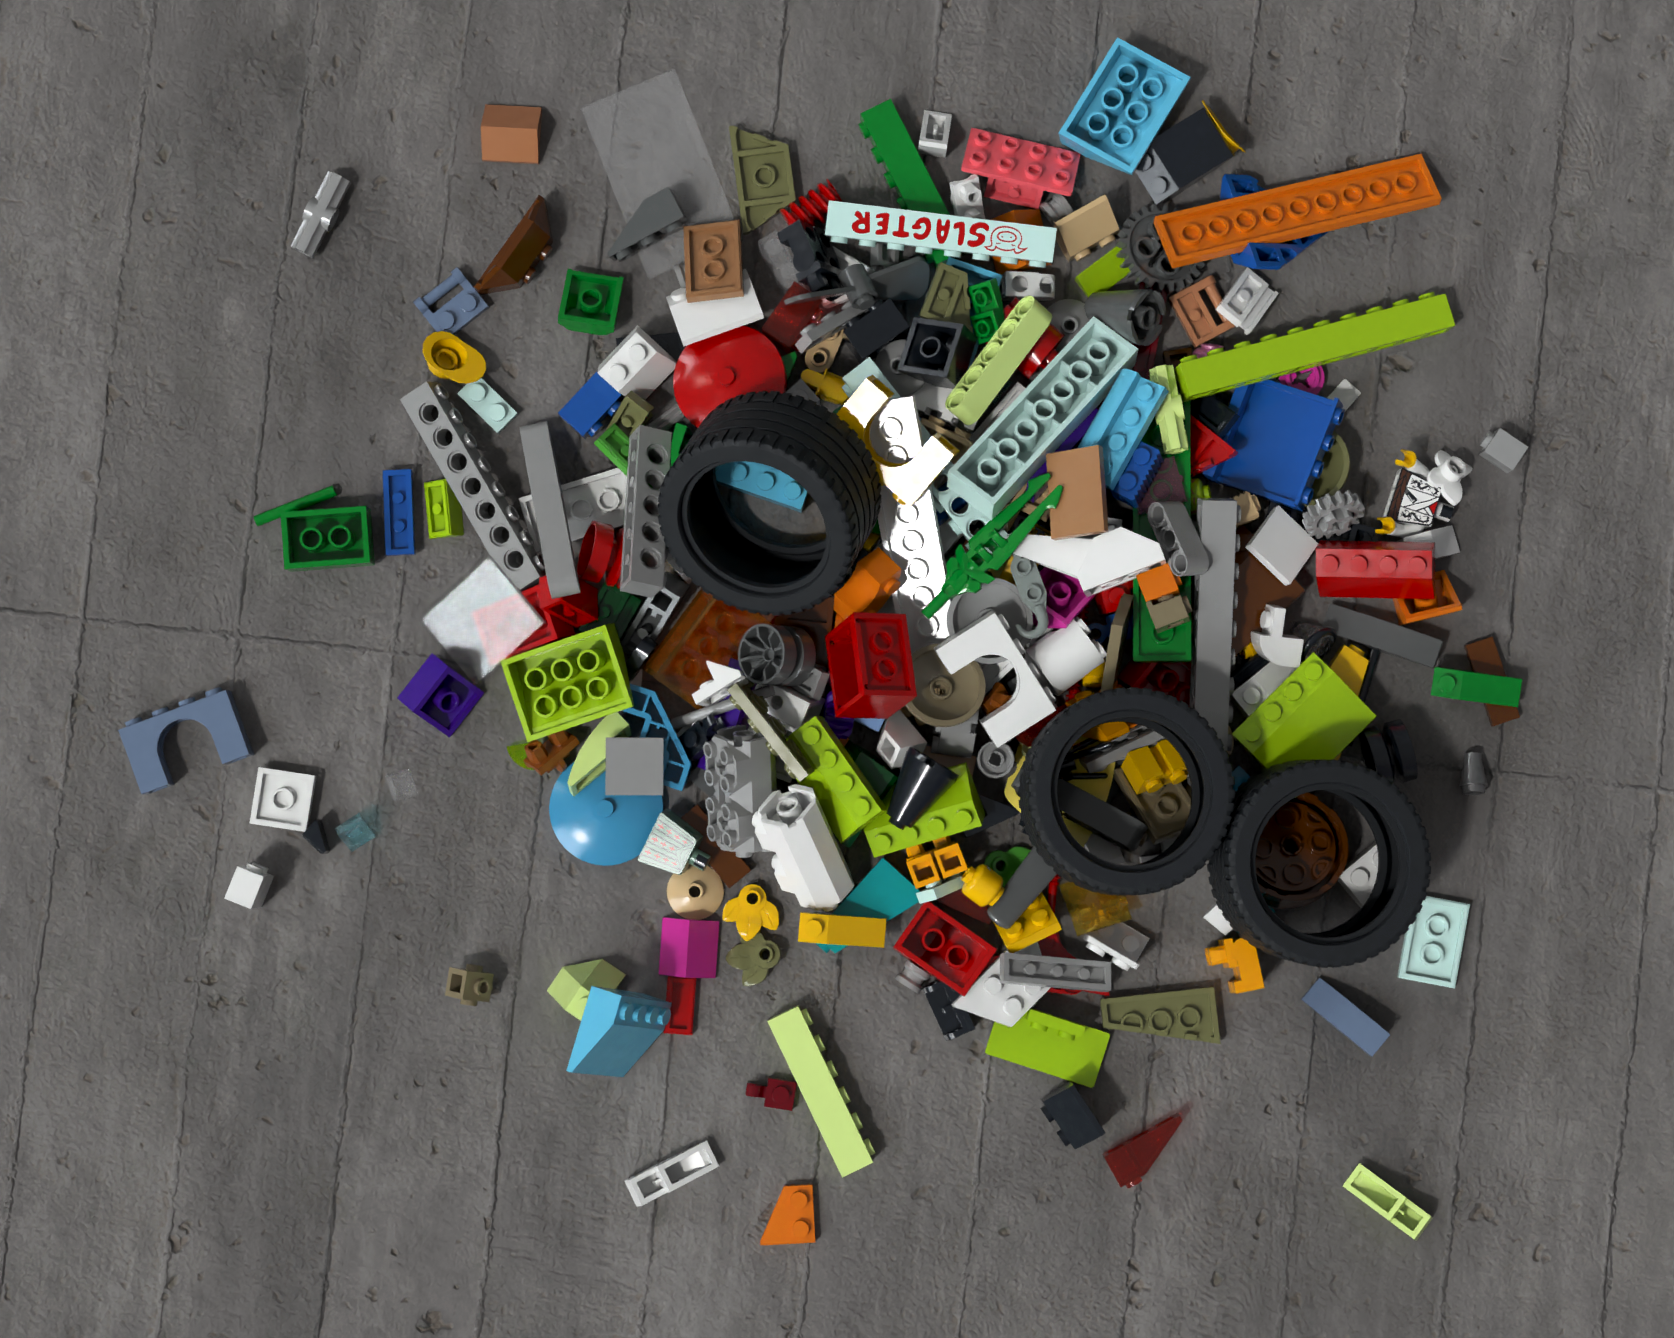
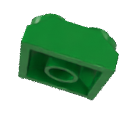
M568 268L558 314V324L571 331L595 335L614 333L617 325V314L624 277L617 278L592 274Z

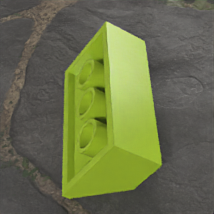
M814 716L786 738L787 741L792 739L814 769V772L801 782L797 778L796 780L802 786L813 788L830 828L841 844L888 810L823 716Z
M966 762L949 767L950 770L959 775L956 782L912 828L905 826L904 830L891 824L889 822L891 816L886 814L887 811L864 827V832L874 858L982 826L985 811ZM893 784L882 800L887 809L896 784Z

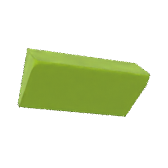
M1116 246L1075 277V282L1087 297L1094 292L1109 290L1126 277L1130 269L1128 267L1120 268L1125 259L1116 257V254L1122 248Z
M447 480L425 482L424 491L429 539L463 536L462 507Z

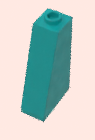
M882 857L832 914L883 918L887 922L918 903L916 893L919 890ZM816 943L826 953L830 950L837 953L848 946Z

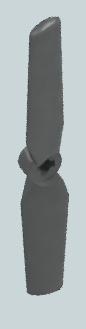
M1124 760L1115 761L1114 770L1120 768ZM1114 778L1112 779L1106 801L1108 804L1112 803L1121 790ZM1035 845L1004 886L1005 890L1002 896L987 910L991 920L1002 928L1009 929L1057 875L1053 871L1054 868L1048 866L1043 861L1044 859L1036 852L1037 848Z

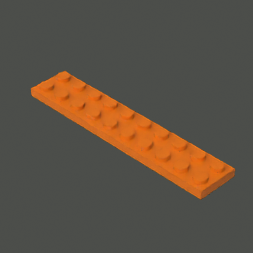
M1417 154L1154 217V225L1173 269L1243 252L1249 242L1282 243L1440 205L1442 198L1422 154Z

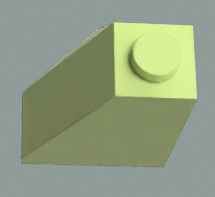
M604 959L564 966L547 991L564 1010L581 1021L591 986L617 989L626 974Z

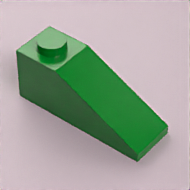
M1436 666L1431 696L1518 707L1523 679Z

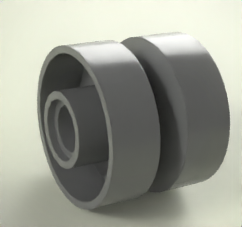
M756 624L743 635L738 649L740 669L743 675L755 684L798 686L809 678L816 660L815 645L811 636L804 629L793 626Z

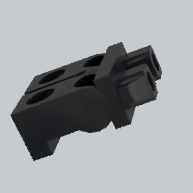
M799 219L777 233L780 243L790 247L794 255L793 265L799 271L796 274L798 282L808 285L811 292L842 288L838 279L842 270L830 242L831 240L829 236H825V230ZM840 296L829 297L826 300L834 301Z

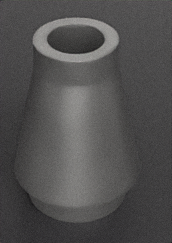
M1470 752L1464 754L1459 785L1464 795H1481L1486 793L1485 787H1488L1481 753Z

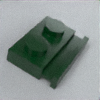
M605 582L597 595L598 620L580 626L578 631L585 632L614 623L619 640L621 641L642 600L627 592L620 591L615 585L607 586Z

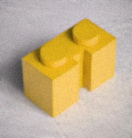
M1166 739L1157 742L1156 746L1150 748L1145 746L1128 752L1121 765L1137 795L1146 791L1153 793L1169 783L1173 785L1179 784L1187 778L1188 774L1181 756Z

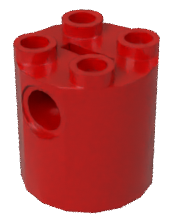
M1017 297L1003 309L1004 321L1020 301ZM1050 323L1017 367V370L1030 379L1040 367L1044 369L1059 354L1056 347L1062 341L1065 334Z

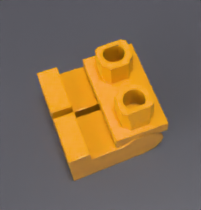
M949 836L932 840L935 847L924 851L922 844L906 848L908 858H905L906 864L916 889L939 881L941 877L947 878L968 870L958 842L955 843V841H951Z
M1224 938L1218 940L1219 946L1204 948L1208 965L1223 964V968H1233L1235 980L1228 981L1230 993L1237 994L1265 988L1256 947L1249 944L1247 940L1243 938Z

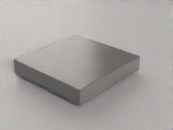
M606 737L605 795H663L664 738Z

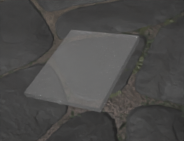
M491 556L422 619L447 650V653L452 656L475 685L545 623L543 618L520 592V589L515 586Z

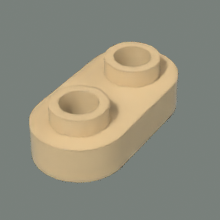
M844 329L837 332L833 337H829L807 350L805 364L808 369L823 374L826 368L828 371L830 370L843 341ZM816 354L824 356L825 359L822 363L814 361Z

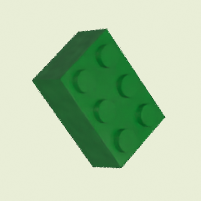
M356 506L280 512L285 570L295 572L375 565L372 515L369 507Z

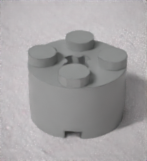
M979 709L973 717L960 725L952 727L933 726L932 734L938 735V737L933 736L931 753L971 758Z

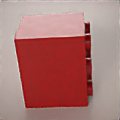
M853 612L825 636L835 718L888 719L917 697L906 614Z

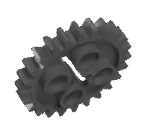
M1152 204L1149 210L1143 206L1138 213L1134 211L1129 216L1130 219H1126L1122 224L1124 228L1117 234L1122 239H1119L1115 246L1122 248V250L1116 254V257L1125 259L1120 268L1128 267L1130 269L1126 275L1127 278L1137 277L1134 285L1137 286L1143 282L1145 283L1144 289H1150L1153 286L1154 290L1160 293L1164 288L1166 294L1169 295L1174 289L1180 292L1184 286H1190L1193 283V279L1195 280L1201 274L1198 270H1201L1205 263L1202 261L1172 269L1166 252L1163 249L1161 255L1152 265V268L1148 267L1149 261L1162 244L1158 233L1153 229V226L1155 227L1154 217L1171 213L1168 212L1167 204H1164L1160 210H1158L1156 204ZM1175 207L1171 212L1178 211V208ZM1138 247L1143 248L1147 255L1142 254ZM1161 264L1166 265L1169 272L1164 271Z

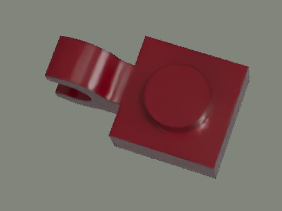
M768 1077L767 1086L747 1083L745 1094L746 1096L765 1098L764 1107L792 1111L797 1082Z

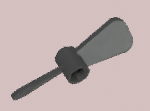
M920 256L871 274L867 273L863 264H853L842 270L838 276L843 288L801 294L783 301L785 305H793L846 294L853 308L865 310L872 307L876 299L917 300L927 290L930 268L927 261Z

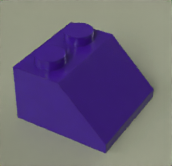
M431 653L397 699L412 712L450 738L484 692Z

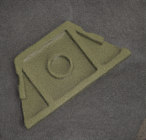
M729 126L743 235H748L781 213L780 209H786L789 207V203L796 202L788 144L777 140L772 141L766 139L765 136L756 133L752 134L735 126Z

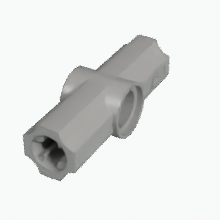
M327 172L315 198L312 197L304 209L303 222L291 244V248L314 258L326 232H330L339 215L338 208L351 184L349 180L334 172Z

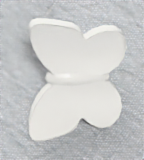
M1440 450L1435 455L1437 467L1427 474V482L1431 487H1441L1443 497L1451 505L1455 506L1462 498L1463 492L1460 481L1473 468L1460 458L1451 457L1447 452Z

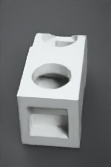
M1006 271L1002 274V301H1012L1015 297L1020 300L1028 295L1033 296L1037 301L1055 299V275Z

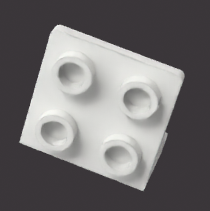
M1099 909L1082 939L1088 942L1086 948L1102 957L1105 952L1113 956L1110 962L1128 971L1130 967L1137 970L1139 964L1136 961L1150 938Z

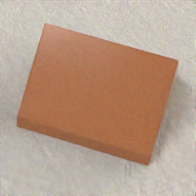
M485 104L481 122L482 161L539 164L542 107Z

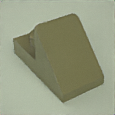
M631 390L625 396L607 429L615 423L629 437L639 425H647L653 416L651 412L654 407Z

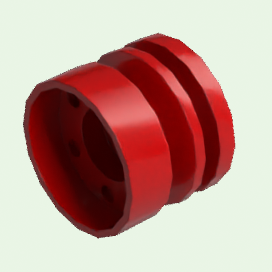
M598 521L590 523L585 532L578 556V578L599 583L605 574L606 585L614 586L616 584L617 588L620 589L624 528H621L614 538V528L612 525Z

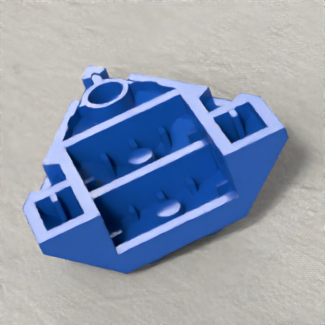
M1224 174L1222 177L1220 201L1266 189L1257 185L1258 180L1250 175ZM1328 232L1282 243L1249 242L1243 252L1232 254L1231 257L1233 263L1245 267L1279 270Z

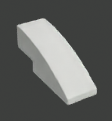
M706 1140L628 1178L624 1182L638 1207L719 1167V1164Z

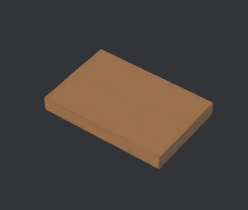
M732 220L684 226L687 302L693 303L744 297L740 221Z
M1095 445L1046 454L1047 473L1051 474V479L1048 481V495L1058 485L1063 486L1062 495L1056 509L1049 508L1051 539L1056 541L1108 532L1103 447Z

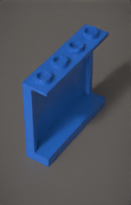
M1271 380L1235 388L1228 407L1240 417L1222 440L1235 449L1238 454L1203 471L1202 474L1210 481L1243 492L1247 491L1252 495L1255 494L1258 497L1303 511L1305 504L1309 505L1314 494L1312 486L1315 478H1319L1324 468L1322 460L1325 452H1329L1333 446L1334 435L1332 434L1335 426L1340 425L1345 413L1343 404L1339 398L1331 400Z

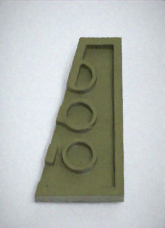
M747 678L735 683L727 690L731 694L729 697L730 701L738 710H743L749 717L747 721L756 733L761 732L767 740L766 746L775 756L779 755L784 761V769L793 779L797 778L801 782L812 774L814 769L792 739L788 741L785 739L786 731L780 720L773 716L770 717L767 713L769 705L764 697L754 694L750 689L755 684Z
M1213 986L1100 999L1103 1028L1221 1044Z

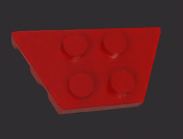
M1191 415V477L1235 457L1238 452Z

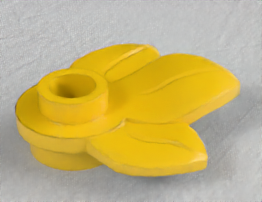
M756 884L743 887L738 897L729 900L723 909V921H736L738 933L745 941H749L756 936L761 926L770 930H777L779 925V914L776 906L767 901L764 889ZM755 893L758 896V901L755 904H750L747 901L748 894Z

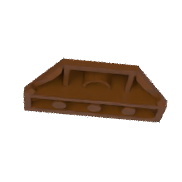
M538 195L525 216L475 284L474 288L479 294L484 295L518 289L524 283L529 284L537 272L534 268L539 261H545L551 254L553 239L547 205L542 196Z

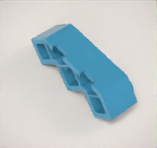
M630 683L634 707L622 711L645 719L639 738H664L663 785L684 792L693 764L689 760L658 694L655 691Z

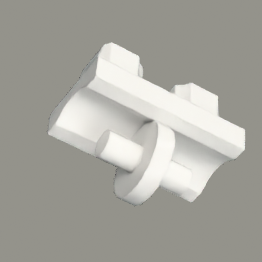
M973 174L964 180L950 182V202L954 208V215L985 219L979 177Z

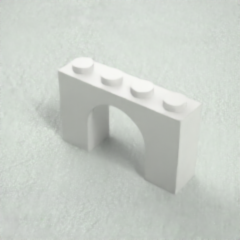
M990 611L935 646L934 650L951 675L984 655L1002 656L1008 659L1014 667L1017 683L1012 697L1004 705L979 720L994 745L998 748L1056 711L1052 704L1056 699L1047 686L1042 688L1037 679L1041 675L1032 662L1027 664L1022 654L1025 653V650L1017 638L1012 640L1007 633L1010 626L1002 614L997 616L995 612Z

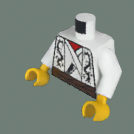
M1401 449L1400 451L1404 453L1405 458L1403 461L1396 459L1395 464L1406 469L1401 468L1396 472L1383 516L1377 517V520H1381L1383 527L1382 529H1375V533L1405 538L1422 533L1424 529L1431 527L1434 518L1449 522L1454 506L1439 502L1442 494L1441 487H1431L1428 484L1427 474L1430 472L1428 468L1416 459V454L1413 451Z

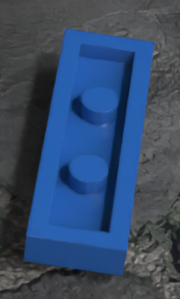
M411 469L383 470L386 556L416 555L413 472Z

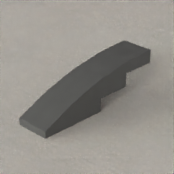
M1331 603L1321 628L1331 627L1335 630L1338 637L1379 650L1381 653L1434 669L1444 643L1442 640Z

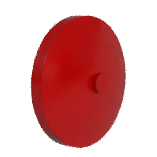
M740 326L689 344L684 348L674 370V395L684 416L698 428L712 410H715L718 405L724 404L730 398L734 399L738 395H746L749 392L767 391L770 393L771 391H779L782 394L786 392V367L781 354L765 335L753 328Z

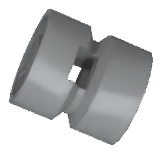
M988 742L976 754L977 768L987 778L995 779L1005 776L1010 772L1014 764L1013 751L1005 743L997 748L993 742Z

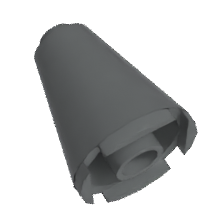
M1152 289L1094 292L1087 298L1084 305L1088 319L1094 316L1124 339L1135 345L1144 346L1150 345L1159 336L1163 325L1159 324L1161 315L1165 316L1166 312L1162 295Z

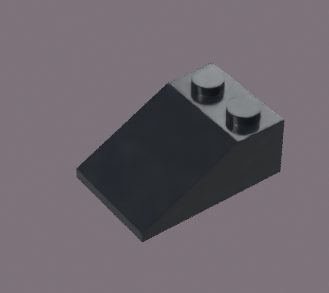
M1204 107L1156 136L1135 169V172L1155 204L1158 205L1170 201L1235 155Z

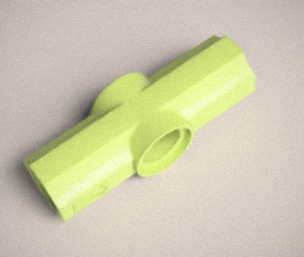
M1160 365L1149 369L1150 381L1166 387L1169 391L1155 415L1156 423L1160 428L1164 454H1177L1189 450L1183 422L1185 415L1181 394L1178 395L1173 365Z

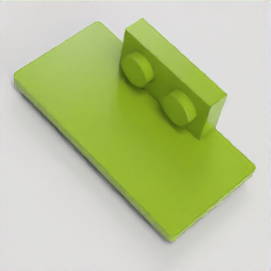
M1030 1008L1012 1027L994 1021L985 1053L1093 1088L1110 1034Z

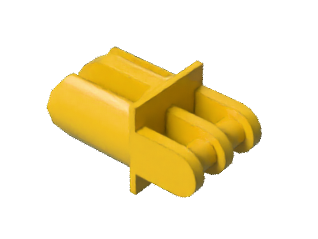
M827 368L824 374L810 369H805L801 373V379L810 389L816 391L815 394L818 398L837 405H843L849 399L841 388L845 385L842 381L843 377L829 372Z

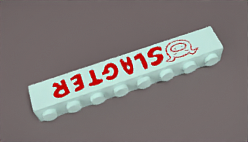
M829 200L825 236H830V242L847 244L848 239L859 240L860 246L876 247V242L887 243V249L904 251V246L916 247L915 252L932 254L933 249L944 250V256L961 258V253L973 254L972 259L989 261V257L994 256L1001 257L1000 263L1017 265L1018 260H1027L1031 267L1046 268V263H1053L1057 228Z

